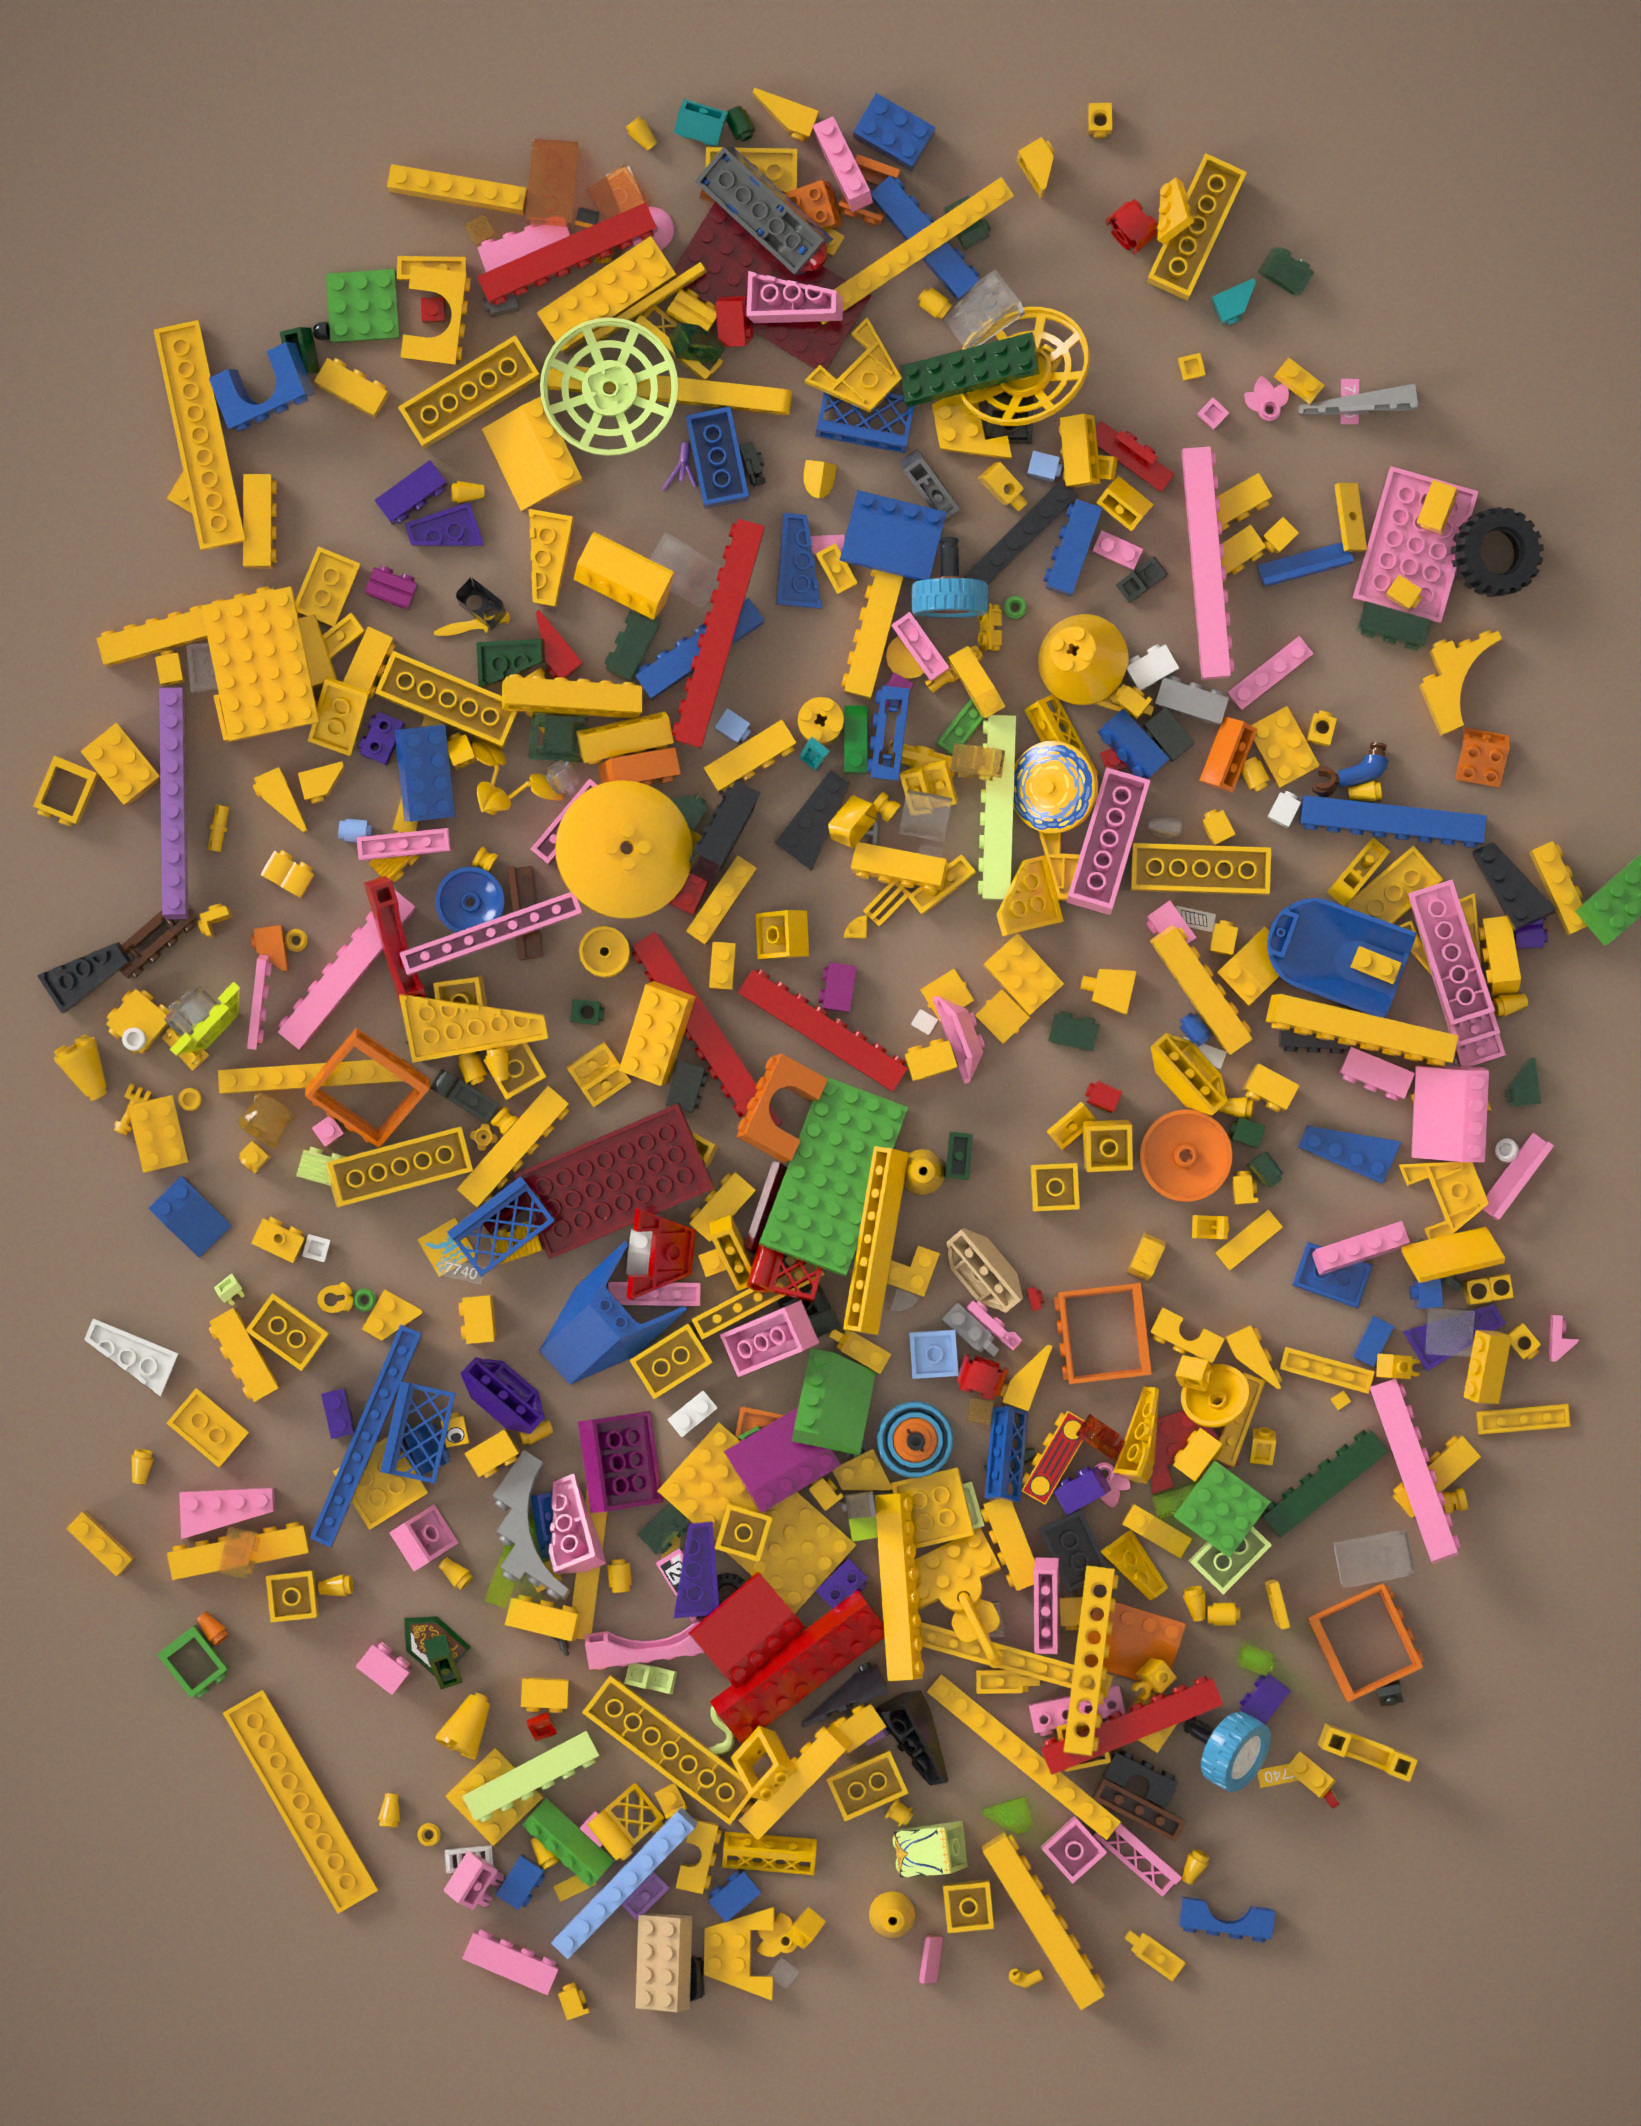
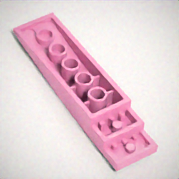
M1451 879L1409 893L1408 896L1449 1033L1458 1035L1455 1052L1460 1067H1471L1505 1056L1506 1053L1499 1035L1500 1030L1494 1015L1495 1010L1453 880Z

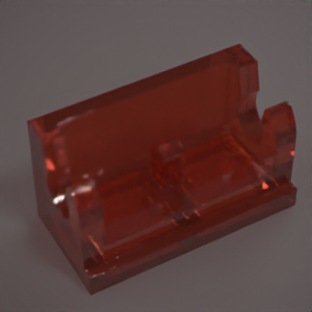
M1089 1414L1076 1433L1078 1437L1114 1462L1117 1461V1456L1125 1445V1441L1121 1439L1114 1446V1442L1118 1439L1119 1434L1091 1414Z

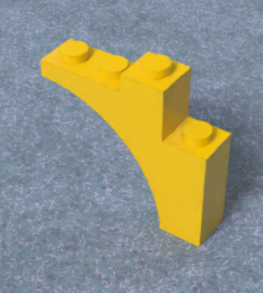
M1491 630L1478 635L1480 639L1473 642L1470 639L1464 640L1457 644L1459 647L1457 649L1453 640L1446 642L1444 639L1434 643V648L1429 651L1439 676L1437 677L1434 673L1423 678L1424 683H1421L1419 688L1440 736L1464 726L1460 710V694L1464 678L1474 660L1484 650L1502 640L1499 631L1494 633Z

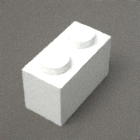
M1156 644L1147 650L1148 654L1140 658L1137 655L1129 660L1126 673L1132 684L1139 690L1146 689L1179 669L1166 644L1162 647Z
M703 1390L667 1420L679 1435L683 1437L718 1407Z

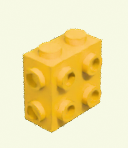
M138 989L134 991L129 990L122 998L124 1003L119 1009L115 1007L107 1016L109 1020L106 1024L110 1027L108 1032L116 1039L123 1037L124 1032L129 1028H138L145 1033V1046L138 1051H132L134 1054H137V1052L144 1054L173 1021L169 1016L172 1012L163 1004L157 1006L152 1002L154 997L145 989L142 991Z

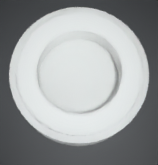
M129 1028L123 1034V1045L131 1051H138L145 1046L146 1035L141 1029Z
M1502 1139L1496 1144L1495 1154L1502 1162L1510 1163L1518 1157L1519 1147L1512 1139Z

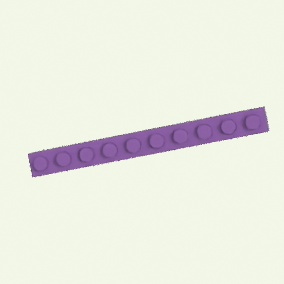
M182 687L159 688L162 915L166 920L189 919L186 695Z

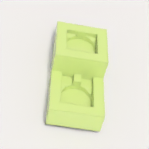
M632 1663L628 1665L624 1684L673 1694L678 1671L643 1663Z

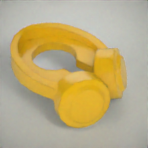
M341 1282L339 1285L327 1286L318 1294L317 1303L323 1311L328 1313H337L342 1310L349 1312L354 1302L353 1296H351L352 1290L344 1282ZM328 1293H334L336 1296L343 1294L345 1296L344 1300L337 1301V1304L334 1306H328L324 1301Z

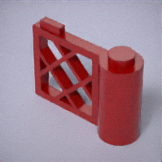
M758 1243L747 1287L757 1292L769 1291L814 1302L823 1268L818 1267L816 1271L808 1274L803 1266L807 1262L795 1258L797 1264L786 1269L782 1263L785 1254L761 1246ZM800 1267L805 1277L794 1282L789 1273ZM786 1275L791 1285L785 1288L777 1287V1279ZM808 1280L812 1286L811 1294L800 1292L797 1286Z

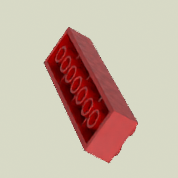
M857 1590L789 1641L740 1686L735 1689L731 1685L712 1699L710 1703L721 1720L739 1742L743 1744L758 1726L764 1728L882 1640L885 1637L884 1623Z

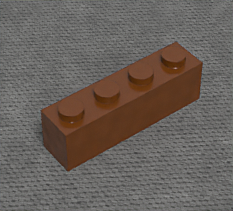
M1103 1776L1092 1795L1094 1800L1175 1843L1186 1823L1185 1819Z

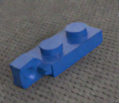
M552 1492L531 1495L535 1530L541 1558L550 1557L549 1544H551L552 1537L550 1523L553 1521V1509L551 1508Z

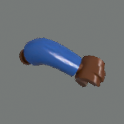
M1380 742L1370 743V749L1372 750H1369V754L1364 756L1360 764L1338 770V773H1335L1329 767L1319 766L1318 776L1328 777L1330 781L1327 783L1317 782L1312 787V791L1318 796L1328 797L1335 792L1337 785L1344 787L1377 779L1384 773L1389 763L1384 752L1387 746Z

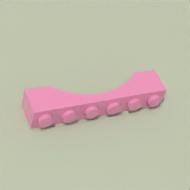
M699 1617L692 1625L680 1633L653 1641L629 1640L608 1631L585 1634V1648L589 1670H603L611 1666L624 1667L632 1663H649L659 1659L671 1660L679 1656H696L699 1653H704L690 1636L689 1632L706 1617Z

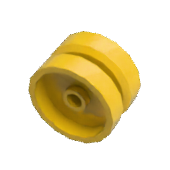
M607 926L596 927L587 932L581 940L579 948L580 960L586 970L594 976L601 978L615 977L623 972L629 963L631 954L629 943L624 935L615 928ZM604 947L608 948L609 950L607 956H602L600 954V951H602Z

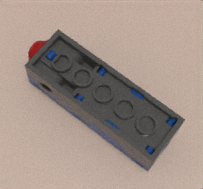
M723 147L694 181L793 274L817 271L827 261V246L833 238L734 147Z

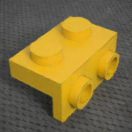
M221 903L208 907L209 911L199 914L201 920H198L200 931L211 939L216 937L212 924L233 918L231 908Z

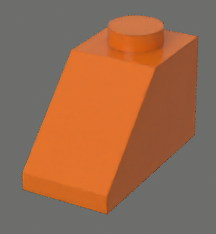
M277 925L253 929L254 934L250 935L252 948H256V951L261 955H268L269 961L283 972H289L283 926Z

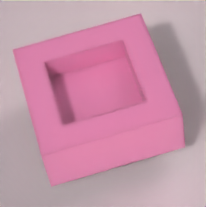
M1214 398L1197 413V416L1213 431L1229 415V412Z

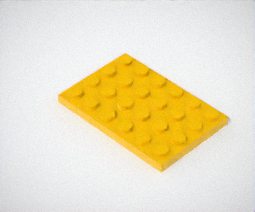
M291 586L201 606L229 741L320 722Z

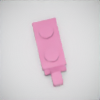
M971 1301L966 1306L965 1310L1011 1351L1021 1343L1022 1340L1016 1332H1007L1004 1329L1005 1324L997 1317H994V1319L987 1314L988 1309L981 1302L975 1303Z

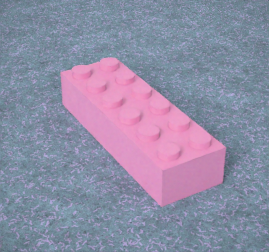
M1106 767L1066 903L1111 915L1151 780Z

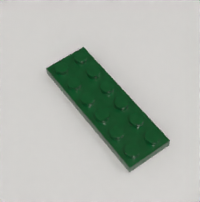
M1033 332L900 366L904 400L907 407L1040 374Z

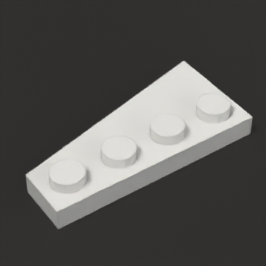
M97 1319L92 1320L84 1339L137 1378V1380L152 1389L156 1394L162 1396L179 1353Z

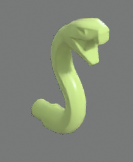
M711 1706L710 1715L712 1721L725 1732L726 1740L716 1744V1746L709 1747V1749L721 1756L730 1752L733 1748L735 1735L721 1720L713 1706Z

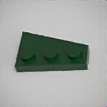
M544 639L476 642L478 686L481 688L509 677V675L518 674L545 662Z

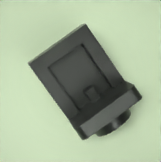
M1398 1679L1376 1689L1381 1706H1392L1404 1702Z

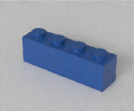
M1076 499L1075 505L1070 503L1066 517L1070 518L1068 525H1062L1058 537L1062 539L1060 548L1055 547L1051 560L1055 561L1053 568L1047 569L1043 580L1047 582L1046 589L1072 597L1102 511L1101 507Z

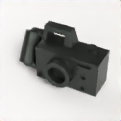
M753 441L741 444L740 450L750 478V484L752 486L764 485L766 480L762 476L761 466L764 465L761 452L756 453Z

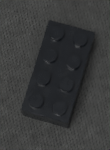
M737 780L732 787L728 786L726 788L721 803L717 805L710 823H707L700 841L698 840L692 851L693 854L689 860V863L692 864L690 873L712 884L715 883L750 819L761 792Z

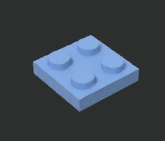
M956 1329L909 1333L912 1379L958 1376Z

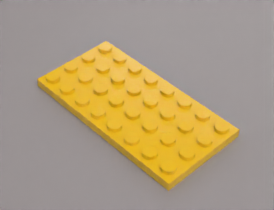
M720 1422L712 1428L657 1490L692 1523L712 1522L715 1543L728 1502L758 1511L724 1453L725 1450L737 1444L740 1440ZM798 1492L762 1512L772 1515L773 1518L759 1562L727 1553L752 1576L759 1572L794 1614L856 1546L849 1537Z

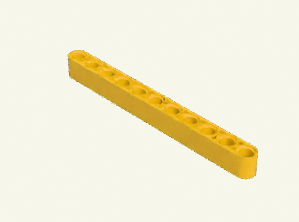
M575 366L576 369L587 373L590 369L589 367ZM551 367L548 389L562 391L561 386L564 373ZM656 375L658 384L656 401L670 403L671 377ZM570 377L569 392L582 393V382ZM678 377V404L714 408L731 407L732 410L790 415L791 390ZM650 378L637 383V396L649 400L651 393ZM608 382L603 386V391L606 394H613L616 391V385Z

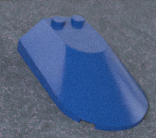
M1310 898L1295 902L1278 914L1268 934L1267 949L1275 971L1290 985L1364 1013L1386 1018L1417 933L1328 900ZM1359 946L1402 963L1394 985L1351 968Z

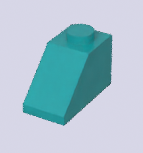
M1254 278L1212 296L1211 303L1221 325L1227 323L1228 326H1231L1241 321L1240 317L1245 312L1256 283Z

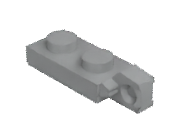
M958 1302L942 1318L945 1323L952 1329H956V1333L980 1353L985 1349L994 1357L1000 1351L991 1343L994 1339L991 1332Z

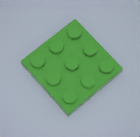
M395 269L326 274L331 343L400 339Z
M1214 1460L1173 1517L1230 1558L1270 1501Z

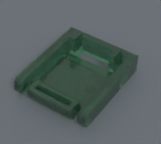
M533 712L528 757L533 760L583 762L580 755H574V752L580 753L576 731L588 728L585 724H578V722H588V716ZM538 727L545 728L543 746H536Z

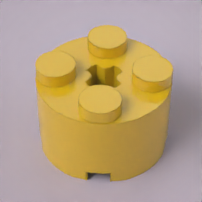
M817 697L807 701L802 706L798 715V728L805 740L809 741L813 737L822 745H828L840 736L843 730L844 716L836 702L830 698ZM818 716H821L822 719H827L825 726L821 727L820 724H815Z

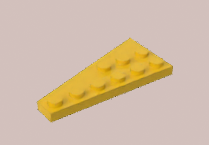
M404 994L399 995L412 1063L549 1038L545 1015Z

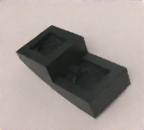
M1153 556L1117 583L1116 586L1126 600L1131 603L1167 576L1168 573Z

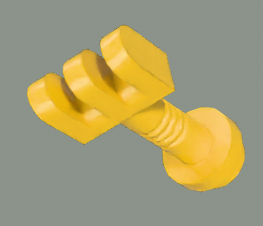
M130 1083L124 1095V1098L130 1100L129 1105L148 1101L152 1092L147 1090L144 1098L140 1096L144 1088L139 1086L136 1094H133L135 1084ZM128 1108L121 1122L116 1121L114 1124L116 1126L114 1131L124 1136H127L128 1132L131 1133L132 1128L129 1126L131 1120Z

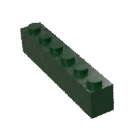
M1364 1429L1353 1437L1355 1441L1348 1446L1345 1443L1335 1451L1337 1455L1333 1459L1329 1460L1326 1458L1317 1466L1319 1470L1313 1475L1309 1472L1299 1480L1301 1484L1293 1489L1291 1486L1281 1494L1283 1498L1279 1502L1275 1503L1272 1501L1264 1510L1265 1513L1261 1516L1279 1538L1283 1537L1389 1452L1372 1430L1367 1432Z

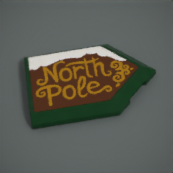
M438 1616L404 1618L406 1651L434 1677L435 1675L428 1662L425 1650V1640L446 1634L456 1662L471 1648L468 1643Z

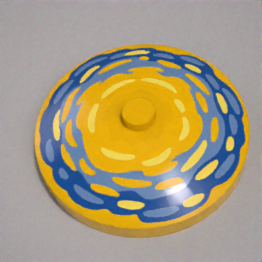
M1046 741L1030 747L1019 757L1014 767L1013 807L1025 824L1040 832L1062 833L1079 826L1092 812L1098 795V778L1092 762L1082 750L1066 742Z

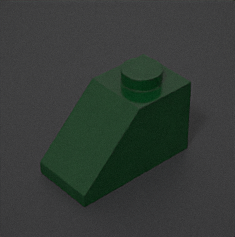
M446 1634L425 1640L424 1645L428 1662L440 1689L463 1683Z

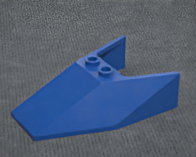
M624 1241L574 1288L539 1350L570 1385L637 1356L688 1310L686 1306H683L646 1323L639 1324L607 1290L606 1285L629 1245L627 1241Z

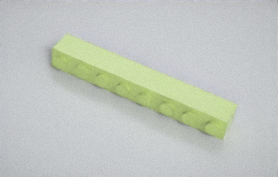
M991 715L988 717V721L983 720V734H987V743H983L982 757H987L986 766H982L981 780H986V789H981V803H985V812H980V826H984V835H980L979 849H984L983 858H979L978 871L983 872V881H978V894L982 895V900L1003 901L1011 885L1016 716Z

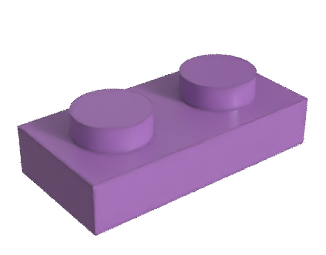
M653 1871L621 1905L638 1920V1916L644 1914L670 1889V1886Z

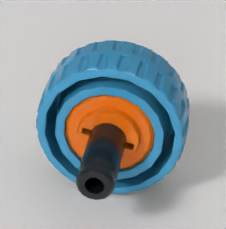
M909 1401L899 1404L884 1416L879 1425L877 1448L880 1457L888 1468L901 1476L922 1478L923 1476L932 1475V1473H936L945 1465L952 1453L954 1437L950 1422L938 1408L929 1403Z

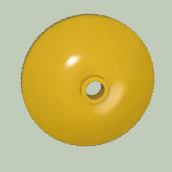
M1212 1364L1210 1366L1214 1371L1212 1383L1208 1384L1206 1391L1183 1387L1181 1403L1186 1415L1196 1424L1204 1427H1221L1235 1421L1245 1411L1250 1399V1389L1246 1378L1236 1368L1225 1364ZM1222 1401L1221 1404L1215 1405L1217 1402Z

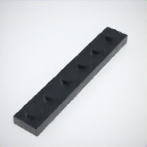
M1061 479L964 577L982 580L989 585L1078 497V494L1071 487L1066 486V482Z

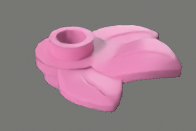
M1261 376L1255 383L1254 392L1244 394L1245 403L1251 410L1258 412L1261 419L1273 421L1280 415L1281 407L1287 403L1289 391L1284 384L1274 388L1266 378ZM1265 407H1270L1272 414L1266 413Z
M1101 1462L1095 1467L1098 1466L1100 1471L1103 1469L1108 1471V1476L1105 1479L1111 1491L1100 1498L1108 1506L1115 1507L1119 1500L1120 1490L1130 1489V1481L1113 1473L1114 1467L1111 1464Z

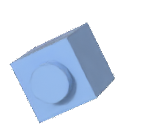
M1033 451L1027 476L1053 483L1055 477H1060L1063 465L1058 463L1060 457Z
M728 708L715 726V730L737 745L740 741L745 742L751 733V730H749L750 723Z

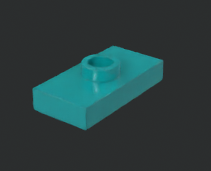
M811 737L802 750L799 759L814 771H817L830 751L815 738Z

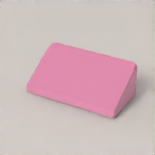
M925 1935L919 1982L922 1984L937 1982L943 1937Z

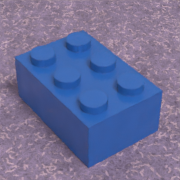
M876 93L853 131V138L912 172L934 136L936 127Z

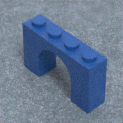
M285 342L266 351L276 376V388L271 398L262 404L254 402L248 396L238 369H227L209 378L228 429H237L238 432L247 430L251 427V423L255 421L257 423L264 422L270 419V414L275 412L276 414L284 413L289 410L288 406L294 403L295 405L306 403L309 401L308 397L315 394L296 343Z

